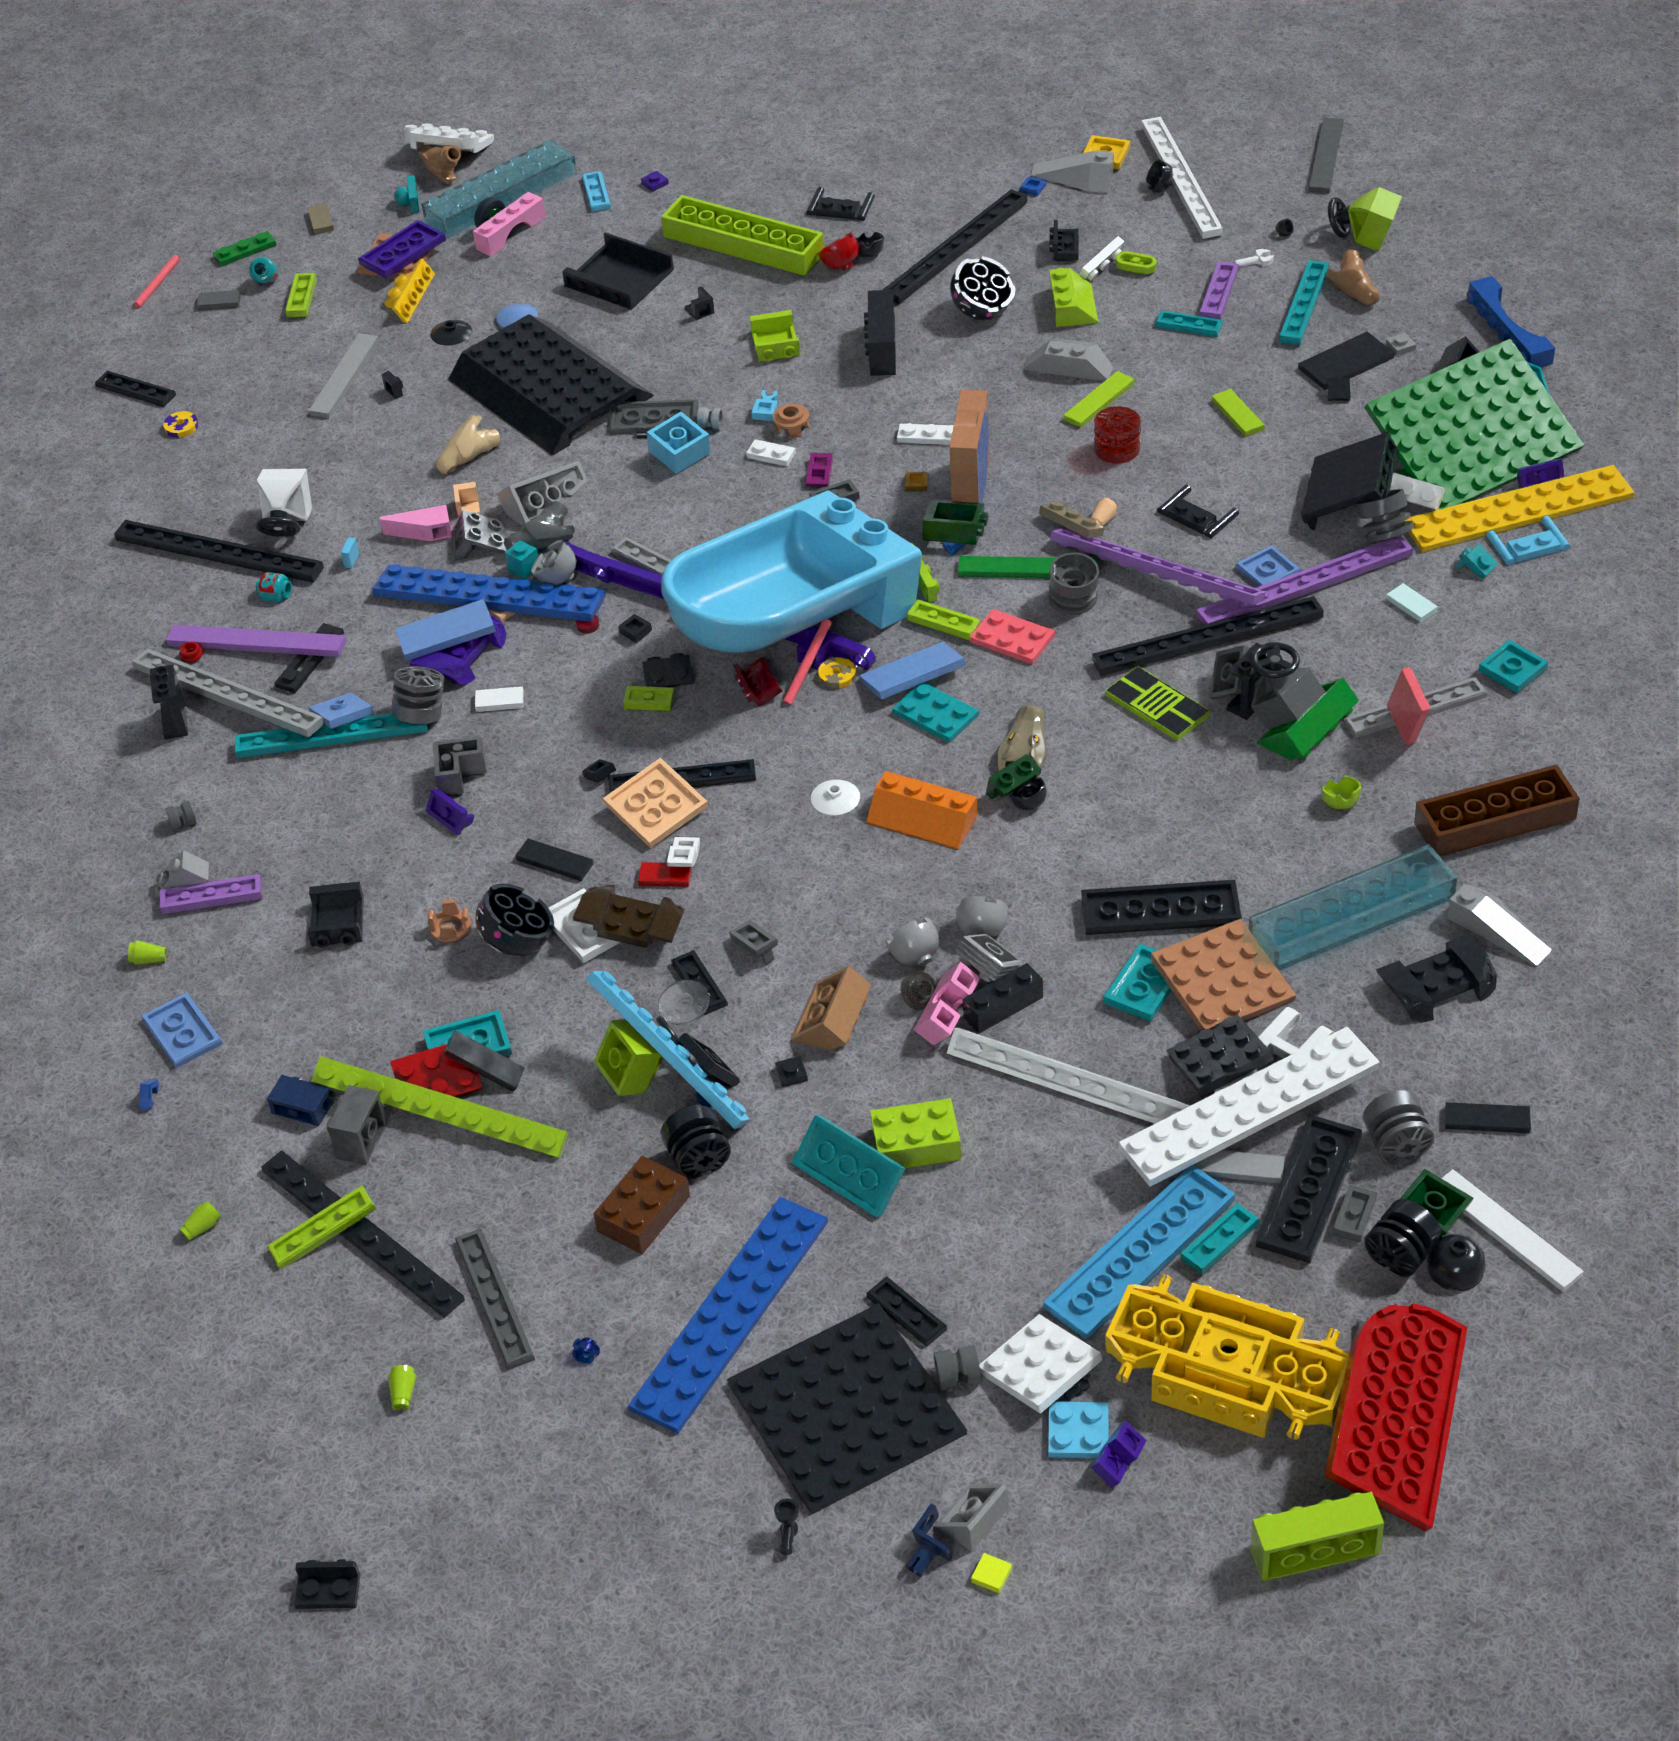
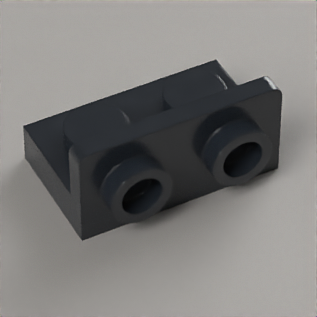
M340 1559L336 1562L308 1560L296 1563L295 1570L298 1575L294 1602L296 1609L356 1608L361 1575L355 1561Z

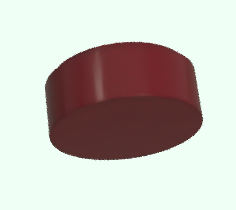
M596 615L592 622L576 620L577 630L581 633H593L600 626L599 618Z

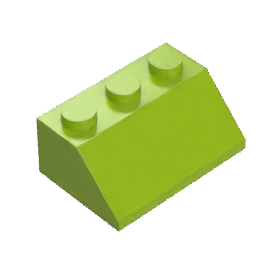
M1071 268L1049 270V288L1056 327L1098 324L1091 283Z

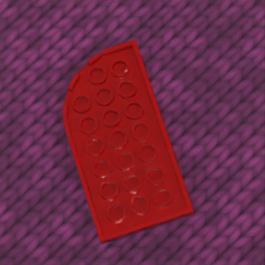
M1394 1304L1379 1310L1369 1317L1360 1326L1353 1338L1324 1476L1354 1493L1372 1492L1378 1506L1423 1531H1428L1433 1528L1468 1327L1427 1306L1419 1304L1398 1306Z

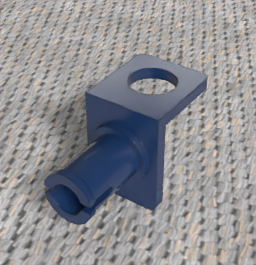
M933 1503L928 1506L912 1530L915 1540L919 1542L920 1546L905 1565L912 1573L916 1571V1575L919 1577L923 1576L924 1571L935 1556L940 1555L948 1561L952 1559L950 1550L946 1545L927 1535L939 1517L936 1505Z

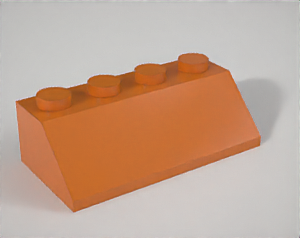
M885 771L875 787L866 823L958 850L978 816L977 797Z

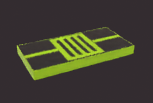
M1136 666L1105 690V696L1177 741L1210 716L1209 709L1139 666Z

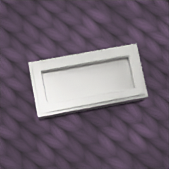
M523 686L476 690V712L524 707Z

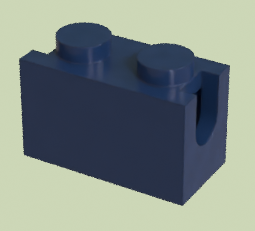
M285 1075L280 1076L267 1097L271 1114L315 1126L321 1124L333 1104V1100L327 1097L330 1093L329 1087Z

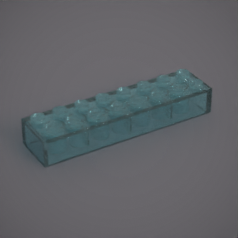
M552 139L545 141L543 144L529 149L527 152L513 157L422 203L424 221L430 227L444 233L446 239H449L475 226V211L485 198L494 197L501 200L505 207H507L527 192L536 195L576 175L575 156Z
M1428 844L1249 917L1248 929L1280 971L1450 901V898L1456 893L1458 877Z

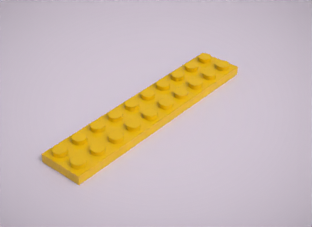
M1610 465L1454 505L1442 510L1439 509L1415 515L1405 521L1413 522L1414 528L1408 531L1421 552H1426L1484 537L1491 530L1499 533L1541 522L1544 516H1549L1550 519L1634 498L1635 492L1616 467Z

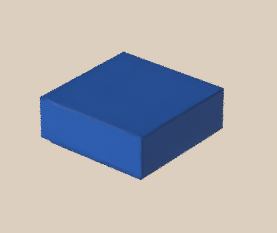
M1027 177L1019 190L1022 193L1039 196L1046 186V181Z

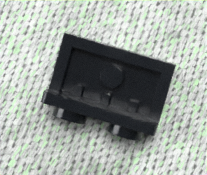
M1054 220V227H1050L1049 252L1054 253V261L1079 260V229H1058V220Z
M675 653L670 655V658L650 657L647 661L642 662L646 687L668 688L694 684L689 655Z

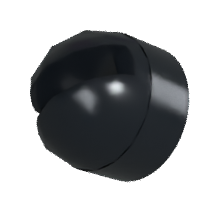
M1288 218L1280 220L1276 224L1275 230L1280 236L1291 235L1294 231L1293 223Z

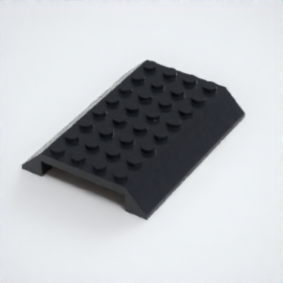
M530 314L462 351L448 378L452 383L552 456L570 446L568 433L626 399L631 402L647 401L654 396V394L550 322Z

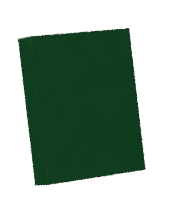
M1424 1169L1400 1199L1413 1201L1428 1210L1438 1221L1442 1230V1236H1445L1473 1202L1474 1198Z

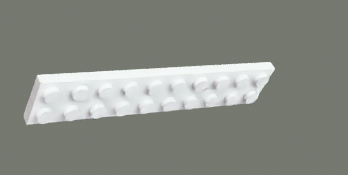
M1345 1027L1120 1141L1119 1150L1149 1187L1378 1070L1380 1061L1348 1027Z

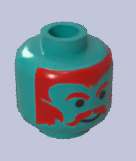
M258 257L251 262L249 273L255 282L261 285H270L277 280L278 267L272 260L266 257Z
M267 572L256 582V592L259 593L263 601L280 603L284 599H288L292 591L291 581L284 574Z

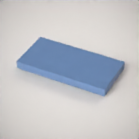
M484 599L395 628L406 661L496 632Z
M941 642L859 675L864 686L880 699H885L964 667L966 664L964 657L944 642Z

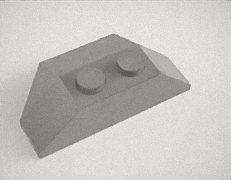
M1055 338L1029 355L1024 370L1106 381L1111 375L1113 366L1098 344Z

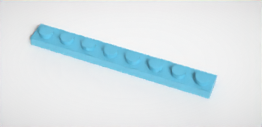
M592 971L586 980L734 1129L741 1128L747 1124L750 1118L745 1114L746 1109L737 1101L733 1102L726 1095L727 1090L721 1084L714 1083L708 1077V1071L702 1065L695 1064L689 1058V1052L681 1045H676L670 1039L671 1034L665 1028L658 1027L652 1021V1015L644 1008H639L633 1002L634 997L628 991L621 990L615 984L616 980L607 971Z

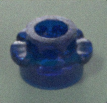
M578 1338L573 1342L574 1349L572 1355L578 1362L590 1364L600 1354V1348L592 1338Z

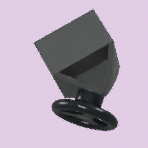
M1270 642L1260 645L1252 652L1250 657L1251 666L1262 676L1257 684L1251 707L1266 728H1275L1297 720L1325 693V690L1309 668H1298L1300 657L1293 647L1280 642ZM1272 650V654L1268 658L1258 661L1261 653ZM1280 650L1291 655L1293 659L1292 664L1283 660Z

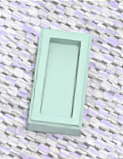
M1404 583L1389 592L1386 597L1389 602L1420 623L1438 611V606Z

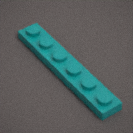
M1308 260L1280 333L1279 342L1301 345L1328 274L1329 263Z

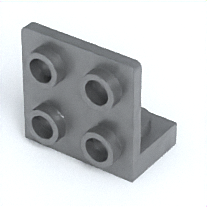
M461 511L452 528L454 558L464 559L466 553L471 552L473 545L498 553H505L507 551L504 546L505 528L503 522L495 518L479 515L476 512Z

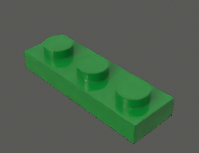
M266 231L258 233L251 238L240 240L230 246L221 247L212 253L215 260L222 267L277 245L275 239Z

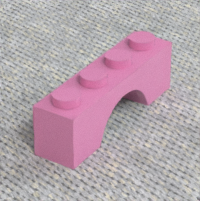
M527 192L473 231L476 250L492 256L505 246L508 234L514 226L523 222L532 227L545 218L543 198Z

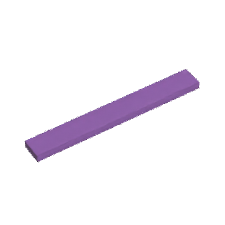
M173 625L166 638V643L169 646L181 647L186 642H196L201 648L339 657L347 640L345 635Z

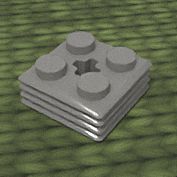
M987 934L963 936L964 940L961 941V945H958L959 949H955L956 953L960 956L959 961L968 967H975L980 971L979 976L989 983L1019 968V965H1023L1020 959Z

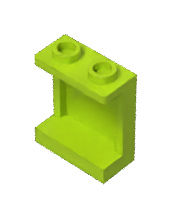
M791 310L749 316L758 362L800 356V344L794 330Z

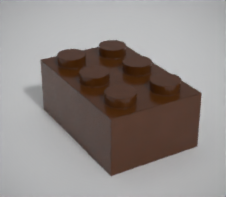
M641 1156L593 1213L597 1232L643 1254L690 1197L687 1177Z

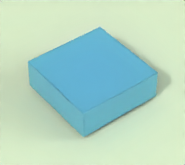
M348 538L341 550L344 567L353 568L359 555L356 538Z

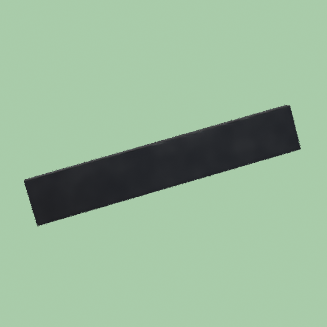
M754 759L672 768L692 787L756 781ZM639 772L608 775L609 794Z

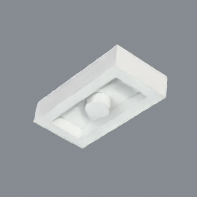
M754 440L746 455L749 459L788 466L796 450L794 447Z

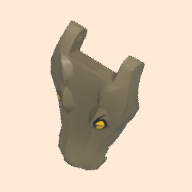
M1023 705L1018 709L1010 731L1000 744L997 754V772L1005 768L1007 764L1013 763L1026 754L1042 769L1047 757V748L1043 727L1045 713L1041 707Z

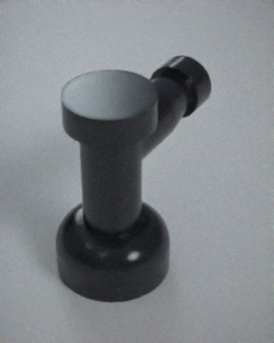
M786 1498L776 1503L774 1513L776 1519L782 1523L780 1526L782 1534L780 1553L790 1555L793 1550L794 1536L798 1533V1525L794 1521L798 1518L799 1508L794 1500Z

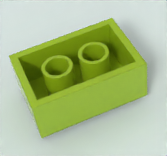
M951 1098L870 1110L875 1149L901 1166L909 1168L961 1160V1142Z

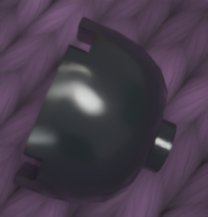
M1450 1234L1442 1237L1427 1258V1269L1430 1277L1439 1286L1448 1290L1451 1288L1458 1289V1291H1466L1474 1288L1482 1281L1486 1269L1484 1252L1479 1244L1472 1238L1462 1234Z

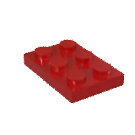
M447 1044L390 1061L395 1079L453 1097L483 1090L478 1073L443 1055Z

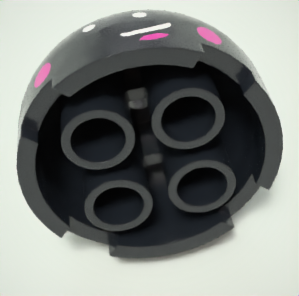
M981 256L980 259L969 260L967 258L963 260L953 274L950 283V293L955 306L963 314L976 320H991L1000 316L1008 308L1015 295V286H1013L1009 277L1010 272L1002 264L991 258Z
M495 884L485 892L476 909L475 922L479 934L490 947L505 955L526 956L536 952L545 944L554 928V918L551 911L540 898L535 901L530 896L522 893L524 888L512 884Z

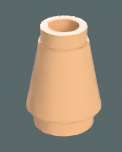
M1109 498L1099 500L1091 518L1096 520L1097 524L1104 526L1116 516V503Z

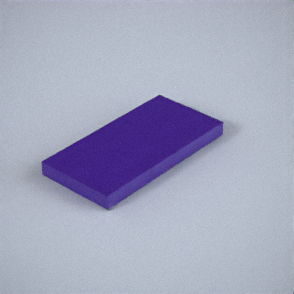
M416 220L359 257L358 261L361 266L387 279L446 241V236L444 233Z

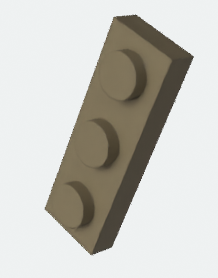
M1052 501L1050 504L1040 505V515L1087 539L1103 536L1105 527L1097 524V521L1092 518L1081 516L1080 512L1065 508L1063 503Z

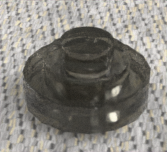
M914 971L906 975L902 980L900 987L901 996L910 1008L924 1010L937 985L928 973Z

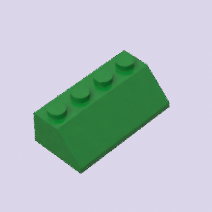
M1343 677L1322 684L1321 686L1325 693L1297 720L1269 729L1256 743L1288 760L1295 758L1299 760L1304 759L1311 753L1310 749L1313 746L1320 744L1325 739L1324 735L1339 726L1338 721L1341 718H1345L1353 712L1352 707L1359 700Z

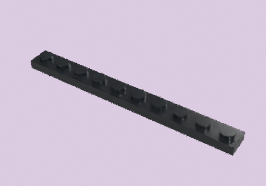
M1012 189L1009 190L883 290L893 289L894 301L901 303L1027 203V195Z
M124 520L114 533L117 541L262 572L284 574L290 578L313 583L324 569L323 562L319 560Z
M1315 596L1093 653L1092 661L1100 676L1317 620L1323 618L1324 610Z
M282 1150L261 1166L262 1172L314 1214L319 1213L341 1199L339 1195ZM366 1217L339 1233L443 1318L465 1301L463 1294Z

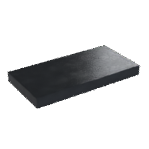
M1365 332L1298 363V369L1321 388L1327 390V378H1353L1393 359L1395 353L1369 332Z

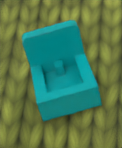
M1478 543L1472 549L1468 546L1458 556L1461 560L1455 566L1460 568L1466 564L1478 577L1483 579L1498 562Z

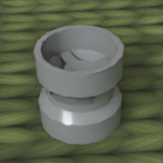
M699 407L697 425L702 429L711 427L713 430H720L719 424L723 422L722 408L708 410L706 407Z

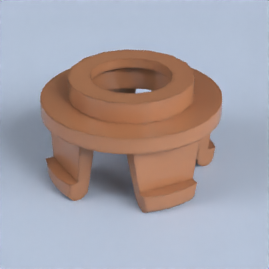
M786 404L777 408L773 413L776 433H781V428L788 430L790 438H796L801 436V426L809 427V412L802 405Z
M443 900L442 911L435 914L434 910H429V929L431 935L436 940L445 943L456 942L463 939L470 932L472 923L467 908H463V911L459 910L456 900ZM456 920L461 923V927L456 931L454 925L442 924L446 921Z

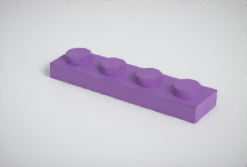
M1218 261L1200 310L1201 317L1222 319L1238 273L1239 264Z
M256 874L161 889V913L163 915L263 899L261 876Z

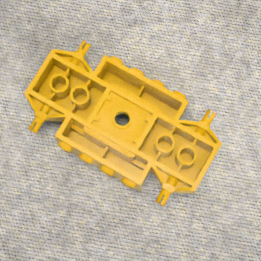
M1165 1274L1160 1276L1157 1286L1148 1287L1136 1284L1127 1286L1105 1335L1106 1353L1112 1354L1122 1364L1116 1375L1118 1381L1121 1382L1123 1378V1383H1127L1134 1368H1155L1152 1374L1151 1401L1265 1438L1275 1408L1281 1410L1292 1420L1287 1436L1292 1439L1294 1434V1440L1299 1439L1304 1425L1324 1424L1330 1427L1333 1426L1337 1416L1349 1353L1336 1347V1342L1340 1335L1337 1329L1333 1333V1328H1329L1325 1340L1303 1339L1305 1318L1299 1317L1292 1312H1283L1266 1304L1255 1303L1238 1295L1227 1294L1214 1290L1210 1286L1199 1285L1193 1282L1183 1303L1179 1298L1167 1292L1172 1278L1168 1275L1166 1278ZM1227 1346L1236 1349V1351L1227 1354L1221 1348Z

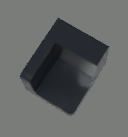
M702 286L698 287L699 298L692 300L691 304L685 306V309L695 320L715 313L713 297Z

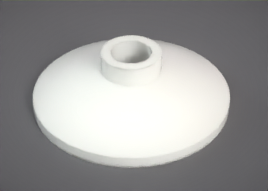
M844 780L823 782L811 794L813 807L826 815L848 813L857 806L860 800V793L857 787Z

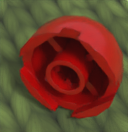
M850 232L844 238L837 239L820 252H817V255L828 268L834 270L842 268L845 271L854 265L853 260L858 256L859 245L853 233Z

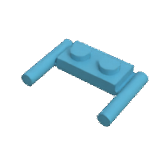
M1544 516L1541 519L1542 524L1548 531L1508 541L1507 546H1504L1493 530L1486 534V537L1506 565L1552 554L1560 550H1567L1571 547L1549 516Z

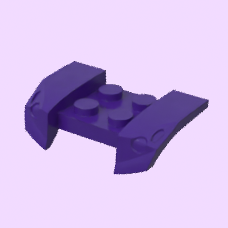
M490 614L496 632L413 659L410 665L434 669L457 685L462 686L471 683L476 679L470 668L471 663L490 642L495 647L502 649L506 640V630L503 623Z

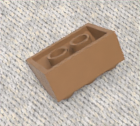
M850 966L817 981L790 1041L828 1050L845 1046L851 1038L850 1033L853 1026L860 1018L859 1012L861 1007L868 999L867 994L871 984Z

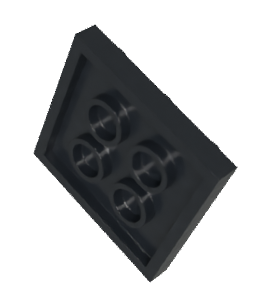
M1238 1014L1228 1017L1221 1023L1202 1030L1199 1034L1181 1041L1174 1047L1166 1050L1171 1061L1201 1097L1274 1060L1271 1051Z

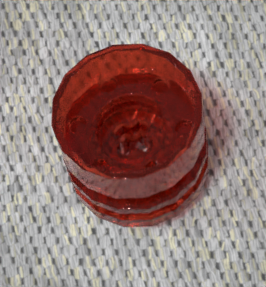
M1114 406L1103 409L1096 414L1094 419V451L1099 459L1108 463L1119 464L1132 461L1139 455L1141 450V419L1138 413L1127 407Z

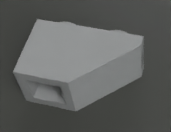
M183 850L176 858L171 859L168 867L163 872H159L154 879L155 897H160L161 889L206 883L208 881L209 862Z

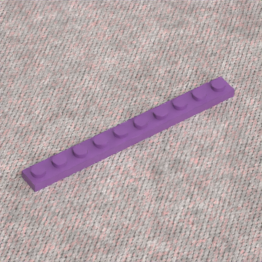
M1064 527L1051 532L1050 540L1058 542L1059 546L1065 548L1074 547L1080 553L1098 555V558L1101 560H1114L1120 566H1133L1142 573L1152 572L1158 574V577L1161 579L1176 580L1182 586H1195L1201 592H1214L1220 594V598L1227 600L1236 599L1244 606H1254L1264 601L1265 591L1095 537L1087 539Z
M1402 536L1382 541L1256 587V589L1265 591L1264 601L1254 606H1244L1236 599H1223L1196 609V617L1204 625L1270 608L1412 556L1413 548Z

